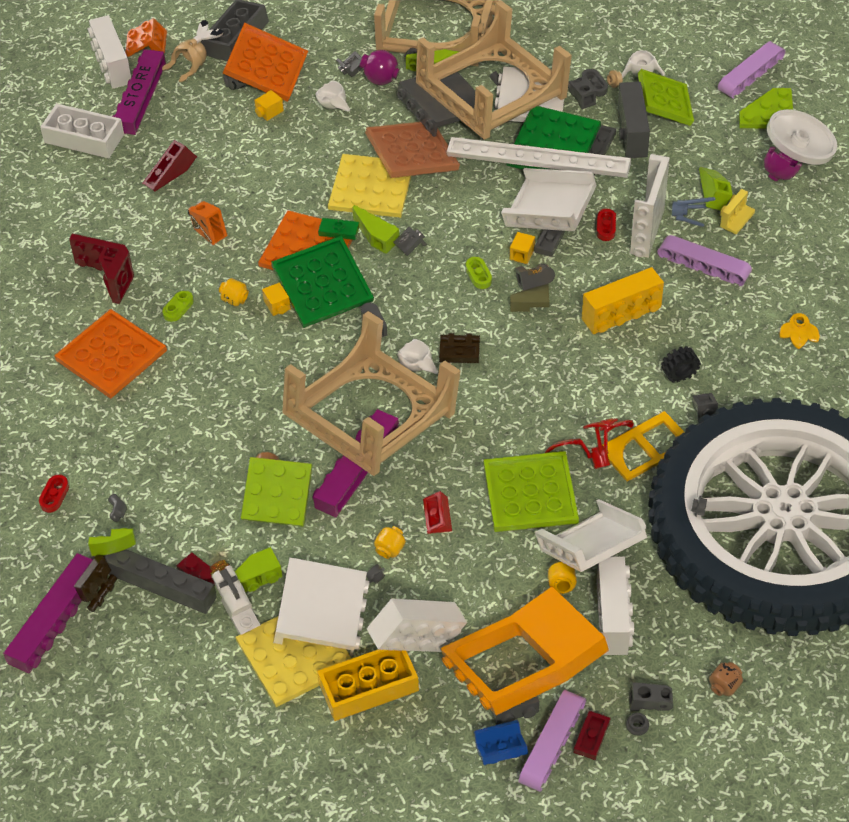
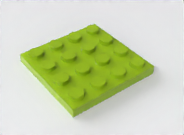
M566 451L483 460L494 532L579 523Z

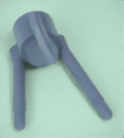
M715 197L673 201L672 216H676L677 221H685L704 227L705 224L683 216L688 214V209L708 208L704 204H688L715 201Z

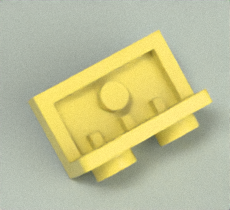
M741 189L737 195L734 194L730 203L722 208L720 216H722L721 228L738 234L754 215L755 209L746 205L747 191Z

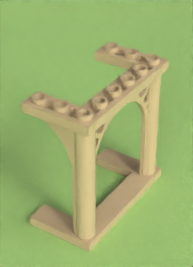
M389 0L386 12L385 4L377 5L374 14L376 50L406 53L410 48L417 49V40L389 37L401 0ZM447 0L461 4L470 11L473 16L471 29L459 39L442 43H430L435 46V50L447 49L459 52L472 46L491 26L493 22L492 15H495V3L499 0ZM476 5H483V7L479 9L473 8ZM479 62L474 63L471 66H478Z
M501 0L495 3L494 20L487 32L467 49L434 64L435 46L424 37L418 39L416 83L484 140L490 137L492 129L526 113L534 107L555 97H558L560 100L567 98L572 55L561 46L554 48L552 70H550L510 38L512 8ZM498 52H501L505 56H499ZM501 61L514 65L523 71L529 80V88L521 98L492 112L493 94L483 85L476 87L475 105L472 108L440 80L477 62Z
M368 311L363 314L361 335L349 355L338 366L307 388H305L306 374L291 364L285 368L282 413L375 476L380 472V464L443 416L450 419L455 414L461 371L447 361H444L439 366L437 387L427 382L380 351L383 320ZM369 367L373 368L374 370H376V371H378V372H377V373H372V372H370V371H369ZM359 379H377L399 387L410 399L412 412L405 423L384 439V427L370 417H367L362 422L361 443H359L310 408L346 383ZM421 400L426 404H419L416 401Z

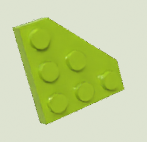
M772 88L739 111V128L767 129V124L775 112L793 110L791 88Z

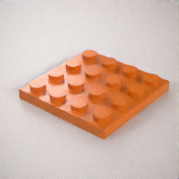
M244 22L223 74L266 93L272 90L282 100L288 102L308 50Z
M287 210L261 256L258 265L259 267L273 270L271 266L272 261L331 240L334 237L319 236L318 230L322 219ZM344 239L347 247L349 248L352 240Z
M110 309L54 356L57 362L111 399L167 351L166 345Z

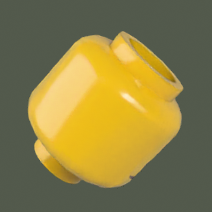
M233 278L222 282L219 287L221 300L233 306L244 304L249 294L246 284Z
M395 526L383 528L374 541L376 553L386 559L397 557L406 542L402 530Z
M556 562L551 565L548 570L549 586L553 587L560 594L571 592L577 583L575 569L563 562Z

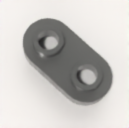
M586 69L582 72V77L596 90L597 97L607 94L608 84L597 70Z

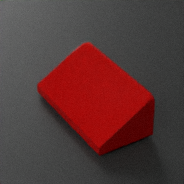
M439 491L424 498L427 534L451 532L452 525L448 497Z

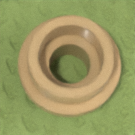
M611 70L607 76V82L613 88H617L619 83L623 81L622 74L619 71Z

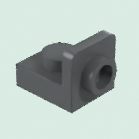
M410 226L393 242L407 256L420 243L423 246L427 245L423 240L425 236L418 229L414 231Z
M712 393L692 395V403L697 410L698 423L699 418L708 414L710 416L715 414L718 409V402Z

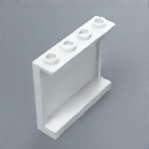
M504 66L503 74L499 73L498 84H501V86H497V96L499 98L496 97L495 108L499 109L521 98L527 92L529 80L519 68ZM555 97L539 106L563 112L564 99L560 100L558 97ZM530 110L510 121L525 122Z
M650 155L645 201L635 200L630 254L637 257L649 258L665 207L669 157Z
M524 168L523 171L526 179L512 207L503 208L501 212L505 226L575 231L596 188L593 172Z
M598 499L596 501L600 510L599 513L557 535L542 528L536 531L535 535L542 552L583 572L647 538L645 532L646 525L642 518Z
M289 558L273 643L282 645L283 638L347 649L350 650L349 655L352 657L354 649L358 650L361 637L357 636V631H361L364 618L360 617V612H364L367 599H363V593L367 594L369 581L366 580L367 572Z

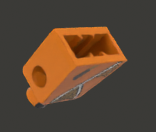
M205 201L189 208L188 215L191 217L194 230L212 245L227 236L220 208Z

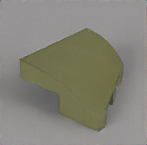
M549 284L511 294L510 312H530V308L549 307Z

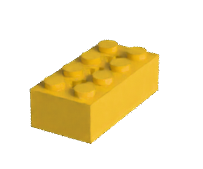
M653 267L584 293L582 320L592 334H596L599 332L603 333L616 325L621 326L631 319H638L646 313L656 312L662 305L664 282Z
M375 650L317 671L319 686L334 721L419 691L418 675L407 651Z

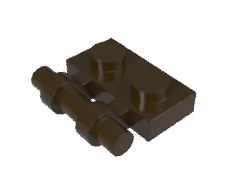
M455 333L441 335L439 362L479 363L480 335H472V333H466V335H455Z
M102 555L95 556L74 585L81 601H90L87 609L91 612H95L98 606H102L105 596L108 592H112L117 581V577L112 574L108 577L112 570Z

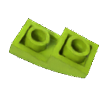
M128 528L111 529V536L89 537L88 541L91 556L109 555L136 545L134 530Z

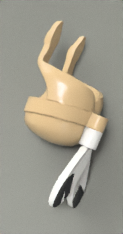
M201 21L198 26L197 35L180 43L174 49L170 63L164 65L162 70H169L176 63L179 54L182 53L187 60L192 62V67L189 72L180 77L179 82L187 80L188 77L197 72L199 66L203 65L206 60L207 52L200 41L220 37L224 31L221 29L208 30V21Z

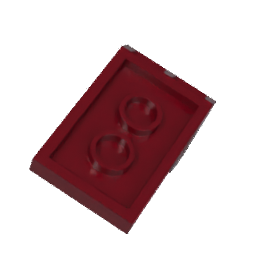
M72 233L69 241L75 264L81 267H93L99 271L103 270V280L112 303L120 304L134 278L127 247L123 244Z

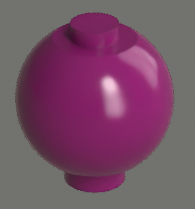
M386 50L373 51L370 56L364 54L359 65L360 68L364 69L366 78L376 85L389 84L394 78L397 79L400 72L395 56Z

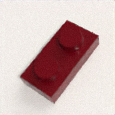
M191 552L176 565L177 570L210 582L215 586L212 575L216 571Z
M589 711L575 744L574 753L596 761L611 718Z

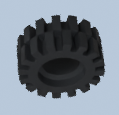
M688 346L672 350L673 353L669 352L667 354L668 357H664V362H661L662 370L672 383L684 381L687 377L690 379L692 374L695 375L697 373L696 370H699V365H701L694 350L691 347L688 348Z

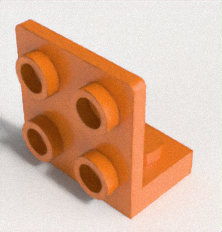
M155 18L143 22L135 29H131L127 33L126 56L129 57L147 46L151 50L162 51L165 54L167 30Z

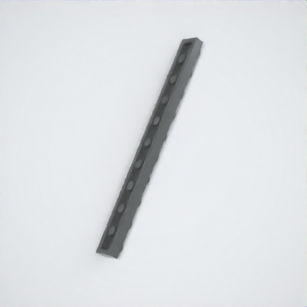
M601 125L589 153L605 155L616 135V128ZM544 229L534 247V253L552 257L565 231Z

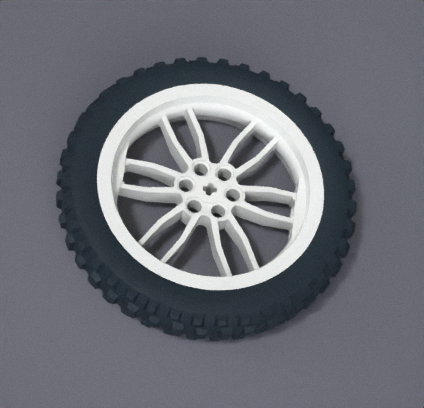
M772 398L771 402L765 403L762 399H754L748 405L738 402L733 404L732 409L727 410L725 407L717 409L713 415H704L699 418L698 424L689 425L685 429V433L674 439L673 446L665 452L664 459H660L658 463L657 475L653 476L651 489L653 490L649 493L648 507L651 509L649 510L648 517L652 526V540L658 544L657 553L659 558L666 561V570L669 575L677 577V585L682 590L688 589L691 592L692 600L698 604L701 602L705 603L707 611L714 615L720 612L726 616V621L732 624L742 622L745 623L746 629L754 631L756 627L766 629L767 634L773 635L783 631H787L788 636H797L801 631H807L809 635H818L819 631L828 630L833 632L839 630L841 625L847 624L849 626V556L845 557L836 544L819 529H849V515L827 512L835 509L849 508V494L809 498L818 487L826 469L838 476L849 486V417L846 419L839 416V411L833 408L829 411L820 408V404L812 403L811 406L803 405L801 400L793 399L791 403L782 402L781 398ZM786 456L795 458L787 484L778 485L767 466L759 457ZM803 460L819 465L820 467L817 472L803 486L794 483L795 475ZM743 461L747 462L759 477L763 487L746 476L737 466ZM724 471L750 497L704 498L707 499L705 511L743 514L739 516L702 519L700 515L695 517V512L691 511L693 500L698 499L699 496L702 497L707 483L714 476ZM759 528V531L749 541L740 560L727 552L709 533L736 532ZM806 540L825 552L834 563L827 568L826 566L823 567L810 550ZM765 541L775 544L774 551L764 570L747 564L751 555ZM782 542H791L803 563L814 574L787 575L773 573L772 570L776 565Z

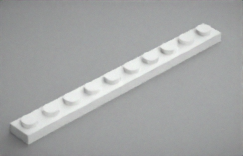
M451 137L447 149V155L451 157L559 170L593 172V174L625 178L628 177L631 165V158L455 137Z

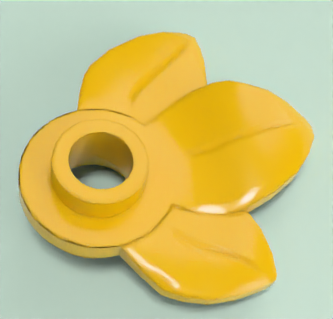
M802 313L792 315L790 321L783 324L780 328V338H790L792 344L797 349L802 348L808 340L818 342L820 338L817 327L812 325L808 317ZM797 320H801L803 323L799 324Z

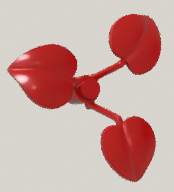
M611 418L583 426L584 430L595 427L598 447L591 448L592 453H590L581 438L557 442L550 446L545 453H549L558 446L568 444L581 445L588 459L592 458L594 469L609 466L608 432L618 426L632 428L634 425L633 420L617 422L618 418ZM599 430H604V446L601 444Z

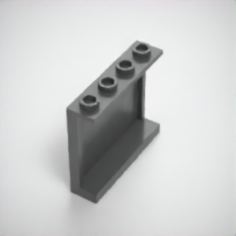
M458 72L440 80L474 108L475 90ZM416 77L399 82L397 90L399 100L407 106L408 110L416 116L434 137L437 135L438 127L461 121L416 83Z

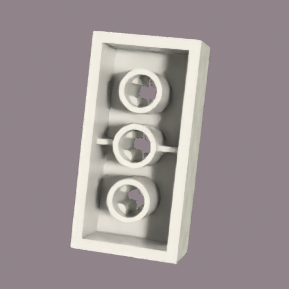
M109 15L89 20L90 28L87 29L90 38H92L90 44L92 50L96 51V60L100 62V69L104 73L106 83H110L112 89L127 85L128 80L131 79L128 58Z
M57 103L40 127L44 143L105 158H110L124 136L120 118Z
M609 557L598 563L599 630L605 636L609 651L604 655H628L629 647L633 646L634 622H631L633 606L630 603L631 584L628 582L630 566L625 565V557Z
M391 598L368 626L367 630L378 650L442 652L440 648L450 644L461 633V629L467 624V621L455 602Z

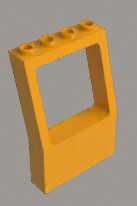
M553 587L544 591L511 616L440 648L444 656L441 658L444 665L448 669L452 668L456 678L461 683L465 682L469 692L474 697L477 695L482 706L486 710L490 709L495 715L568 681L609 651L605 636ZM515 636H521L551 665L501 690L492 691L464 660Z

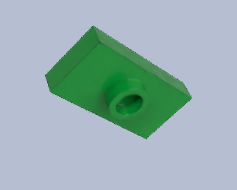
M322 218L318 233L319 236L334 238L342 236L343 239L356 240L359 222Z

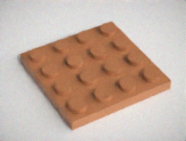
M421 122L366 127L365 134L391 178L459 170L460 164L456 157L447 155L448 144L438 128L437 135L434 137Z

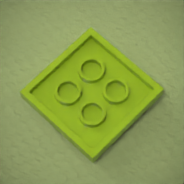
M641 69L638 72V79L642 85L646 111L691 126L694 122L687 84Z
M250 457L241 519L304 527L313 465L310 463Z

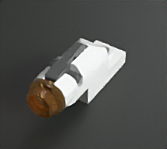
M226 560L214 563L210 567V575L222 597L221 602L239 635L260 626L251 608L252 604L230 563H227Z

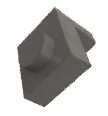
M356 51L344 62L339 58L336 60L340 65L338 69L344 75L348 73L353 77L362 69L359 67L362 57Z

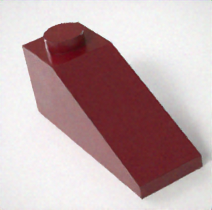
M174 139L142 184L154 192L185 173L197 156L185 145Z

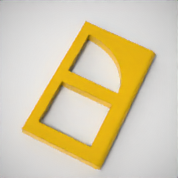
M665 411L608 441L609 461L627 482L657 466L660 459H664L665 452L660 455L642 434L662 423L676 437L685 433ZM634 439L652 460L630 471L624 462L623 451L626 445Z

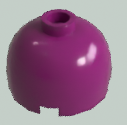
M770 147L764 158V167L770 173L768 177L775 181L793 178L800 170L802 163L797 164V160L790 158L781 151L780 153L776 152L775 147Z

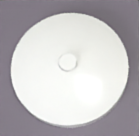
M780 110L771 116L767 124V133L772 143L781 152L794 160L806 164L820 165L829 162L836 153L837 141L831 130L809 114L797 110Z

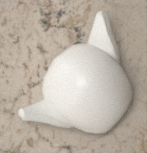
M644 50L633 53L622 72V78L629 71L635 77H638V72L641 69L653 72L655 69L662 76L665 75L655 56Z
M332 80L317 90L315 95L321 106L327 109L339 108L350 111L346 103L345 90L339 82Z
M413 339L398 351L397 355L400 364L413 372L424 370L438 374V370L432 361L430 349L424 342Z

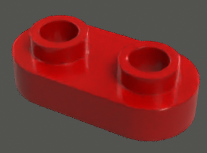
M602 209L598 212L596 235L602 241H610L614 239L616 233V213L611 209Z
M54 475L47 481L39 497L40 508L44 512L52 513L60 508L69 490V483L65 476Z

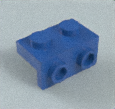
M518 720L474 731L476 749L483 765L495 764L499 761L518 758L528 754L527 745L521 735Z

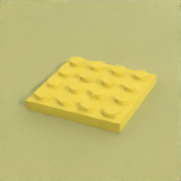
M342 154L328 203V210L353 212L352 207L356 205L373 215L401 218L411 176L391 178L378 157Z
M278 616L242 635L236 636L237 643L276 707L318 687L317 671L352 659L347 650L283 638L282 645L273 643Z

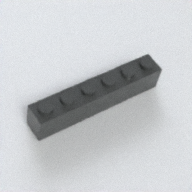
M127 549L109 555H102L112 570L109 575L112 574L117 579L204 614H207L217 598L214 584Z

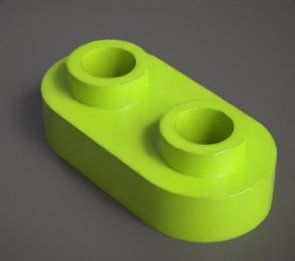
M480 257L469 258L466 261V272L473 285L478 289L489 288L492 284V275L484 260Z
M179 291L162 310L164 319L169 322L179 320L194 303L192 293L189 291Z

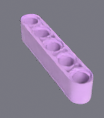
M771 41L767 42L724 76L718 84V90L734 98L733 96L740 94L745 90L746 86H750L756 81L757 77H761L766 73L768 68L771 69L776 65L779 59L782 60L785 55V49Z
M668 235L657 251L661 258H668L667 260L684 264L685 267L696 271L701 270L703 271L702 273L713 277H720L721 280L732 284H739L738 286L744 285L752 271L750 264L745 261L672 235Z
M567 690L562 692L521 771L519 783L539 792L542 791L541 786L543 783H546L552 771L550 769L552 764H556L562 752L560 749L562 745L565 746L571 734L569 731L571 727L574 728L580 716L579 711L585 706L586 698Z

